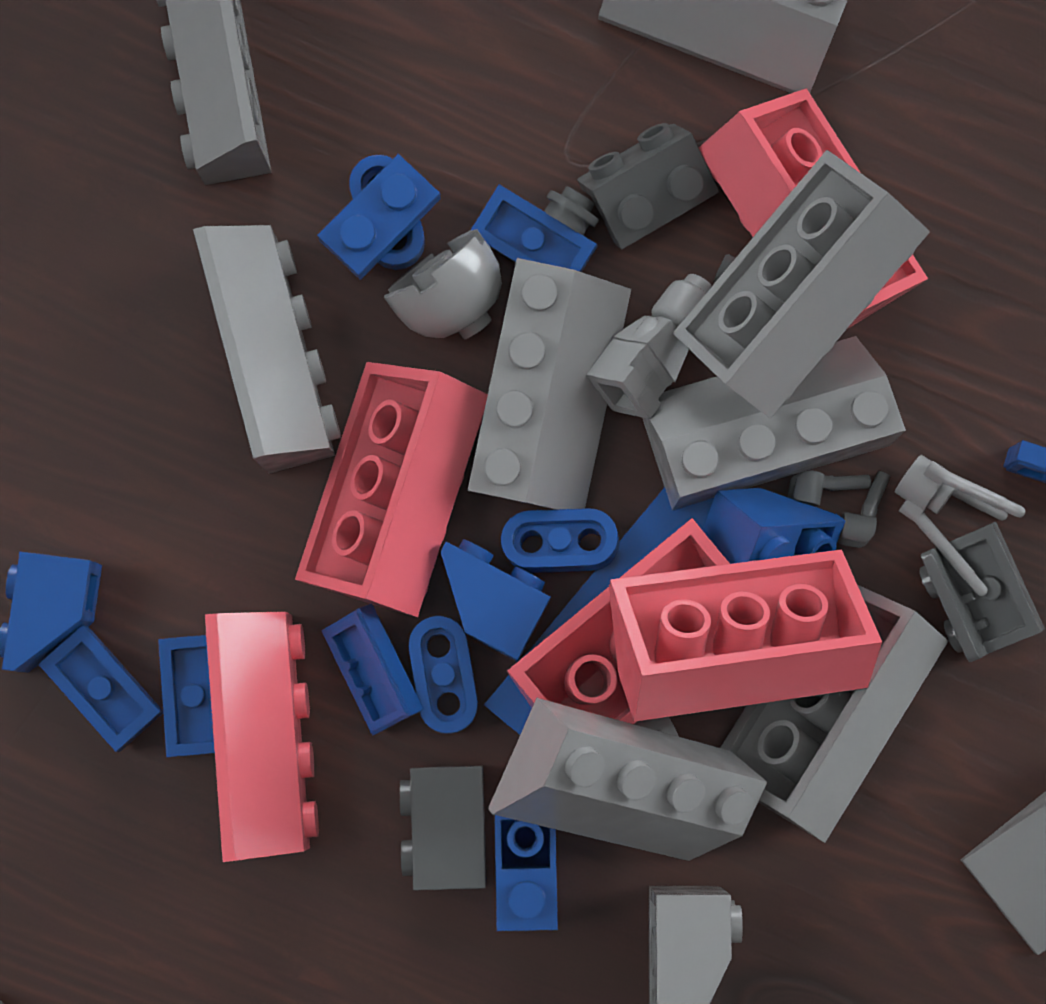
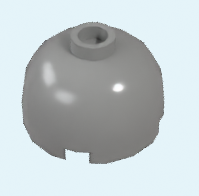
M478 229L468 231L448 242L447 244L453 253L450 249L435 257L431 253L402 275L388 289L390 293L384 295L385 300L410 330L430 338H445L459 332L463 339H467L481 331L491 322L492 319L487 311L499 298L502 281L498 261Z

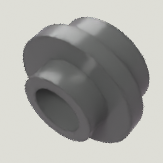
M566 186L562 194L550 190L546 196L550 203L544 212L575 232L584 235L589 226L595 228L599 219L590 213L595 203L574 189Z

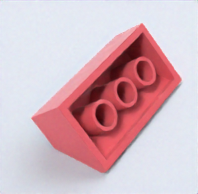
M807 88L739 111L699 147L704 161L709 167L711 176L719 183L737 211L742 225L750 232L752 237L755 236L826 150L860 172ZM913 254L900 266L876 294L871 304L858 315L848 328L928 279Z
M366 362L295 580L369 604L372 603L378 607L418 617L423 599L428 590L441 543L446 535L451 512L464 479V472L482 423L488 394L440 371Z
M691 518L620 578L730 563L694 519ZM609 587L507 670L531 708L536 698H540L623 722L636 723L633 720L618 674Z
M842 549L610 580L609 592L618 674L634 722L863 689L869 686L882 640Z
M287 612L205 614L223 862L304 852L310 849V838L319 836V819L316 801L307 802L305 778L314 777V755L312 743L302 742L300 719L309 718L310 716L307 683H297L296 660L305 659L302 624L293 625L292 615Z

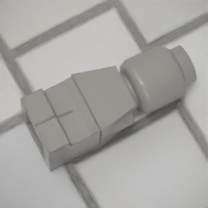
M688 274L684 280L672 282L653 306L652 316L644 315L612 337V341L586 374L612 411L651 419L661 405L658 398L672 382H676L689 350L673 332L712 287L707 280L696 274Z

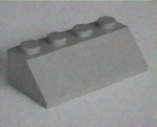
M156 0L159 7L167 6L170 25L162 26L161 34L168 61L176 60L180 79L171 81V91L177 114H186L190 134L180 136L187 169L196 168L205 185L272 173L240 0Z
M603 0L598 19L783 91L794 93L807 88L810 93L847 0Z
M826 150L676 328L673 334L728 387L767 417L771 418L780 406L792 396L798 385L822 357L833 348L835 342L858 315L871 304L876 294L900 266L912 256L915 249L930 231L887 191Z
M270 225L203 226L193 229L253 459L270 474L335 456L331 440L341 438L332 404L322 407L317 385L326 383V378L318 350L315 349L307 352L302 330L312 328L303 295L292 296L287 276L296 274L297 270L288 240L278 242Z
M520 258L516 259L468 491L556 510L585 509L607 403L601 396V393L597 391L586 374L612 341V337L623 330L631 294L630 288L577 270Z
M856 336L835 342L833 348L822 357L798 385L792 396L780 406L771 418L737 394L718 377L663 392L658 398L661 405L651 419L642 417L672 510L714 498L717 490L750 488L891 446L906 431L887 375Z
M859 585L858 588L882 640L868 688L747 705L721 746L722 749L733 752L767 781L758 801L759 803L824 843L948 643V640L916 611Z
M536 698L488 809L493 815L690 861L743 836L767 781L729 750Z

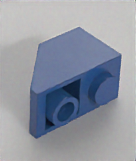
M762 488L717 490L703 527V532L730 564L834 551L846 521L832 512Z
M463 539L459 548L445 542L441 555L466 635L518 662L550 602L551 597L541 592L545 582L518 567H514L510 575L490 565L494 555L470 541Z
M19 552L18 565H11L6 580L7 599H12L9 623L4 622L0 627V657L3 658L2 670L30 672L81 625L90 626L94 623L102 571L101 564L91 560Z
M495 815L497 931L558 930L556 829Z

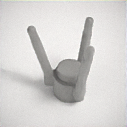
M921 454L895 489V493L906 500L899 512L914 521L979 596H984L988 592L986 585L924 512L928 508L935 514H938L951 495L1001 521L1007 519L1008 513L1015 517H1023L1025 509L1003 496L949 472Z

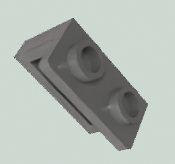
M662 123L650 127L638 136L637 140L639 143L620 154L619 152H611L597 158L589 165V172L577 179L581 189L591 196L614 244L620 249H624L719 193L692 133L676 124L668 125L667 123Z
M997 522L950 541L951 545L988 588V592L984 596H979L937 548L921 554L924 566L920 567L922 582L933 599L940 598L949 618L944 621L948 640L957 653L964 651L969 663L1045 630Z

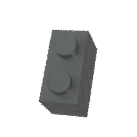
M484 766L410 768V780H400L401 816H411L412 840L401 841L402 876H413V890L486 888Z

